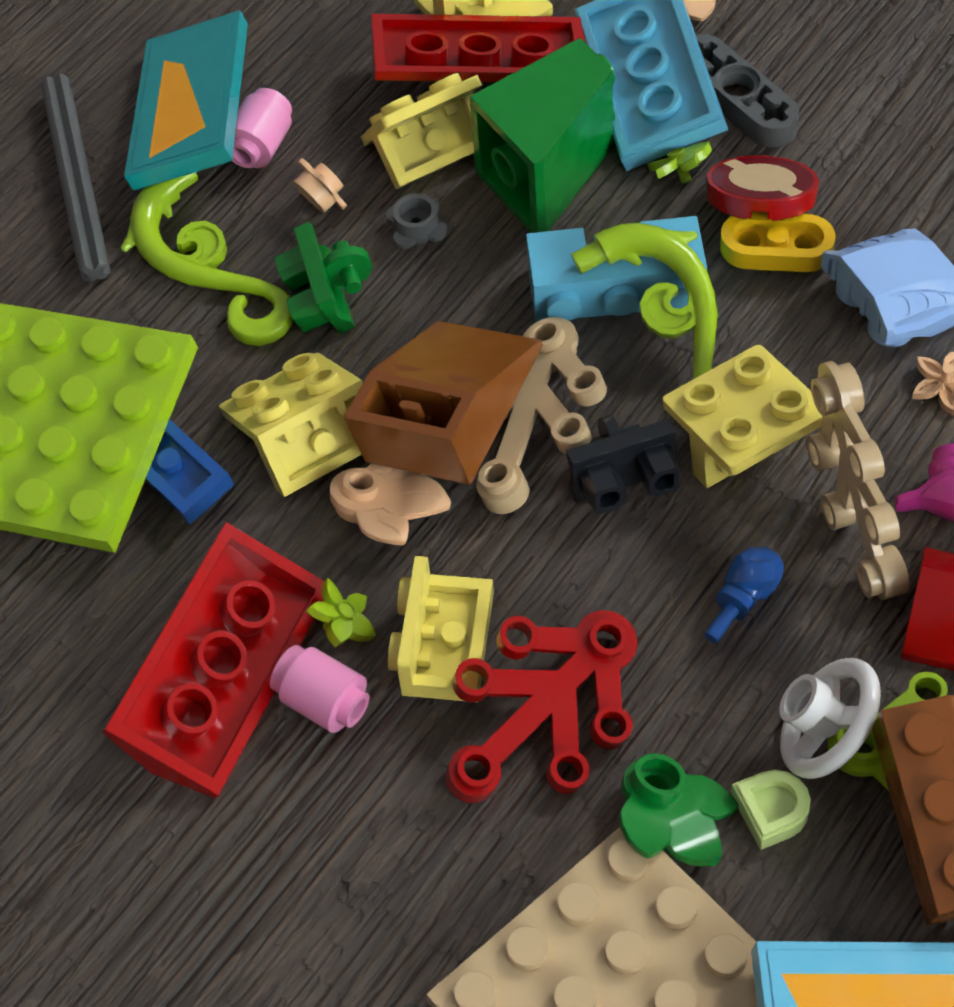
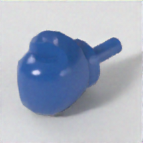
M748 547L732 559L725 575L723 587L716 595V602L722 610L705 632L704 636L707 640L717 644L734 619L743 620L758 600H767L777 589L784 569V564L779 554L768 547Z

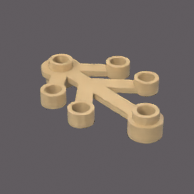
M560 317L542 319L531 325L523 334L524 337L540 339L543 346L506 418L510 417L496 459L488 461L481 467L476 481V488L484 505L493 513H511L519 509L528 499L530 489L520 465L538 414L551 429L552 437L562 453L566 454V450L591 442L592 435L584 417L578 413H569L548 387L552 372L558 371L567 381V387L571 396L579 406H593L602 401L607 393V386L600 370L594 366H585L576 356L579 338L574 325L567 319ZM593 383L590 387L581 389L584 385ZM578 430L574 435L565 437L569 432Z
M834 361L821 363L818 367V378L811 381L813 401L818 412L822 415L821 432L807 436L806 447L810 461L816 471L838 466L836 491L821 496L824 518L830 529L836 530L855 524L857 516L866 556L865 560L856 563V574L860 587L866 597L877 596L880 600H886L908 593L910 587L909 575L902 555L894 545L883 548L881 544L899 539L900 527L893 507L886 502L874 480L884 476L885 467L878 445L870 438L857 415L858 412L863 411L865 405L860 378L855 368L848 362L837 365Z

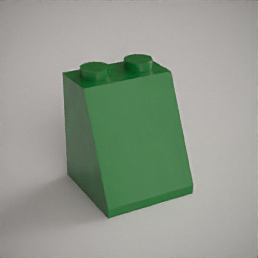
M581 38L470 96L475 172L531 233L550 231L613 147V121L615 120L613 84L615 82V73L609 60L602 54H596Z

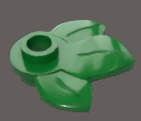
M646 754L630 764L621 781L622 793L627 801L619 814V822L624 837L633 850L642 857L650 859L660 854L666 848L674 858L688 865H717L722 858V845L714 820H721L732 815L739 806L729 792L709 777L685 774L679 763L662 754Z

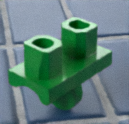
M309 221L294 228L298 245L274 257L278 273L290 291L308 283L311 286L286 300L292 319L303 332L328 322L335 327L339 334L355 328L344 288L350 294L361 290V282L367 279L373 267L368 252L361 247L349 246V243L344 240L334 243L333 251H331L328 246L318 244L314 228Z

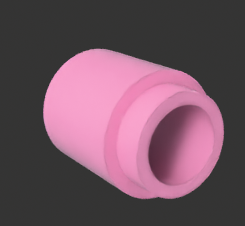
M259 88L244 98L238 108L232 158L235 164L244 168H263L270 163L292 125V106L285 96L270 88Z
M299 645L290 647L277 662L270 679V687L279 693L281 703L331 733L340 731L344 726L351 728L356 725L364 715L369 704L370 696L365 692L367 687L366 678L315 647L307 649Z

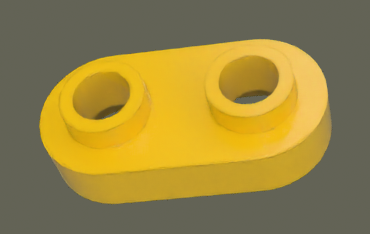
M752 211V219H740L730 216L723 223L720 252L729 264L741 269L813 272L822 269L823 252L834 250L836 235L832 225L817 215L802 214L794 218L772 221V219L767 220V212Z

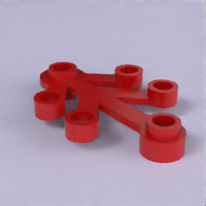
M600 610L585 616L577 628L536 627L530 619L524 616H512L503 622L496 637L499 651L507 658L523 659L530 652L570 654L573 656L559 670L492 669L487 662L478 658L467 659L458 666L453 676L452 686L455 694L466 702H478L486 696L530 697L482 746H465L453 755L445 773L446 785L454 797L466 803L484 801L493 793L501 778L500 765L549 716L551 721L552 760L546 770L547 781L555 791L562 794H571L581 788L589 776V764L586 758L579 753L576 689L592 673L594 676L597 714L590 723L589 731L594 743L603 749H616L623 745L633 728L630 715L622 708L620 670L626 667L635 656L637 636L633 626L625 617L613 611ZM512 629L522 631L527 636L528 644L525 646L513 645L509 642L506 632ZM602 631L610 633L616 639L617 646L612 649L604 648L598 643L596 633ZM470 671L478 673L484 680V687L480 689L467 687L462 680V674ZM605 718L615 720L621 728V735L618 737L606 735L601 728V720ZM472 760L482 763L487 771L486 778L482 780L471 779L464 770V764ZM568 762L574 765L578 772V780L573 782L563 780L557 772V764Z

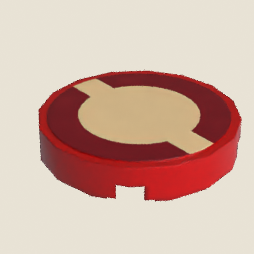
M765 155L741 156L724 160L711 167L706 175V196L712 206L720 212L733 217L752 219V211L767 212V220L780 221L798 217L814 207L819 190V179L816 172L806 165L787 158Z

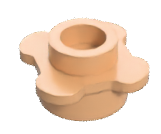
M303 158L297 162L304 171L293 183L317 210L324 214L333 204L341 210L347 207L346 203L338 195V192L344 186L326 165L319 163L313 168Z

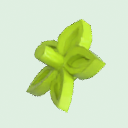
M709 141L695 143L686 148L674 149L667 153L668 158L648 162L647 165L650 171H656L658 179L677 170L681 183H686L691 180L689 171L705 160L711 153L712 148Z
M327 578L321 587L324 602L312 604L306 612L315 619L324 622L323 629L326 631L328 640L335 648L344 643L348 638L356 642L371 641L376 636L371 622L361 614L365 609L367 596L354 593L343 600L338 588Z

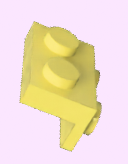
M415 556L411 578L401 577L398 590V614L405 615L402 633L392 632L388 650V669L390 671H398L402 696L464 701L455 694L452 680L458 666L463 661L470 658L481 660L485 658L494 595L493 579L430 574L428 557ZM472 671L462 674V680L467 687L480 689L481 675Z

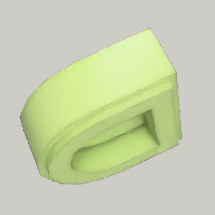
M770 770L732 784L731 795L738 803V809L760 850L790 839L801 832L807 823L811 802L810 795L804 783L793 774L786 771Z

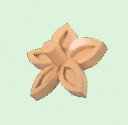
M954 352L949 353L944 358L942 366L931 358L917 356V368L926 379L918 383L913 392L912 399H929L939 394L938 401L941 408L954 416Z

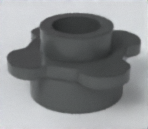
M414 193L401 197L386 212V221L394 227V244L399 248L409 249L414 245H421L429 240L433 242L441 241L447 234V226L439 221V203L427 195Z

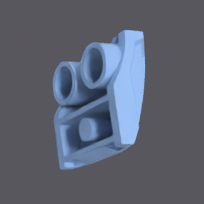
M916 228L902 229L893 234L874 237L839 251L827 250L823 252L821 268L826 274L831 273L833 281L837 280V296L845 304L859 307V313L868 318L867 330L870 337L876 343L887 347H898L906 344L913 337H932L954 326V265L933 241Z

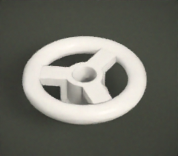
M857 658L839 659L824 666L814 675H801L786 689L779 707L780 717L784 720L780 736V750L786 767L796 776L815 779L833 773L847 763L866 740L876 720L881 698L878 676L867 662ZM854 678L858 681L860 686L858 706H846L840 701V680ZM840 729H848L838 743L821 756L810 759L826 738L832 737Z

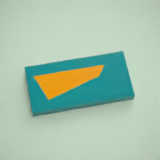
M240 10L146 41L124 174L125 179L133 190L232 161L248 23Z

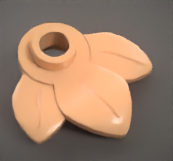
M373 463L367 468L344 470L337 474L330 484V500L337 514L348 522L357 523L361 532L367 537L386 544L405 545L409 531L408 520L448 511L451 506V501L446 491L434 479L423 474Z

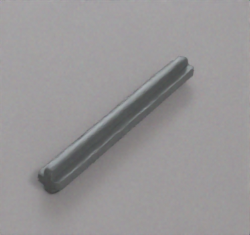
M59 73L55 77L46 76L41 83L77 266L84 281L92 283L96 279L105 280L110 273V266L72 88L70 87L69 78L64 74Z

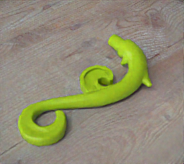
M194 172L143 188L133 203L127 236L121 246V250L126 253L136 246L140 255L154 269L173 280L190 286L265 297L272 303L274 309L263 318L253 319L247 317L244 313V309L248 304L247 298L244 295L235 296L228 306L226 315L229 332L236 340L252 346L271 344L282 338L293 324L286 301L290 296L285 290L264 280L216 269L224 262L228 252L223 232L216 224L208 221L190 222L181 228L177 235L179 253L172 251L164 243L159 230L163 214L167 218L172 216L171 205L181 199L180 193L198 181L197 173ZM197 250L191 255H184L188 251Z
M643 223L619 224L594 234L595 241L570 254L581 275L605 261L609 266L619 260H626L635 266H639L642 263L639 256L657 259L670 267L685 286L688 294V304L681 309L673 308L670 302L678 295L677 285L668 282L656 283L646 289L640 301L642 321L651 332L661 338L675 339L693 330V379L712 369L718 313L715 291L708 272L695 251L687 245L698 238V234L695 231H675Z

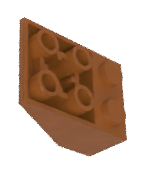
M442 321L435 322L370 370L345 414L344 420L365 462L471 485L543 346L540 339Z

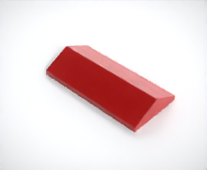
M371 14L372 75L375 80L439 81L459 73L462 81L478 75L481 82H497L579 38L585 42L580 17Z
M225 522L102 733L151 774L213 798L219 796L275 692L270 687V679L277 662L290 647L301 645L315 619L306 610L316 602H324L321 594V587L324 581Z

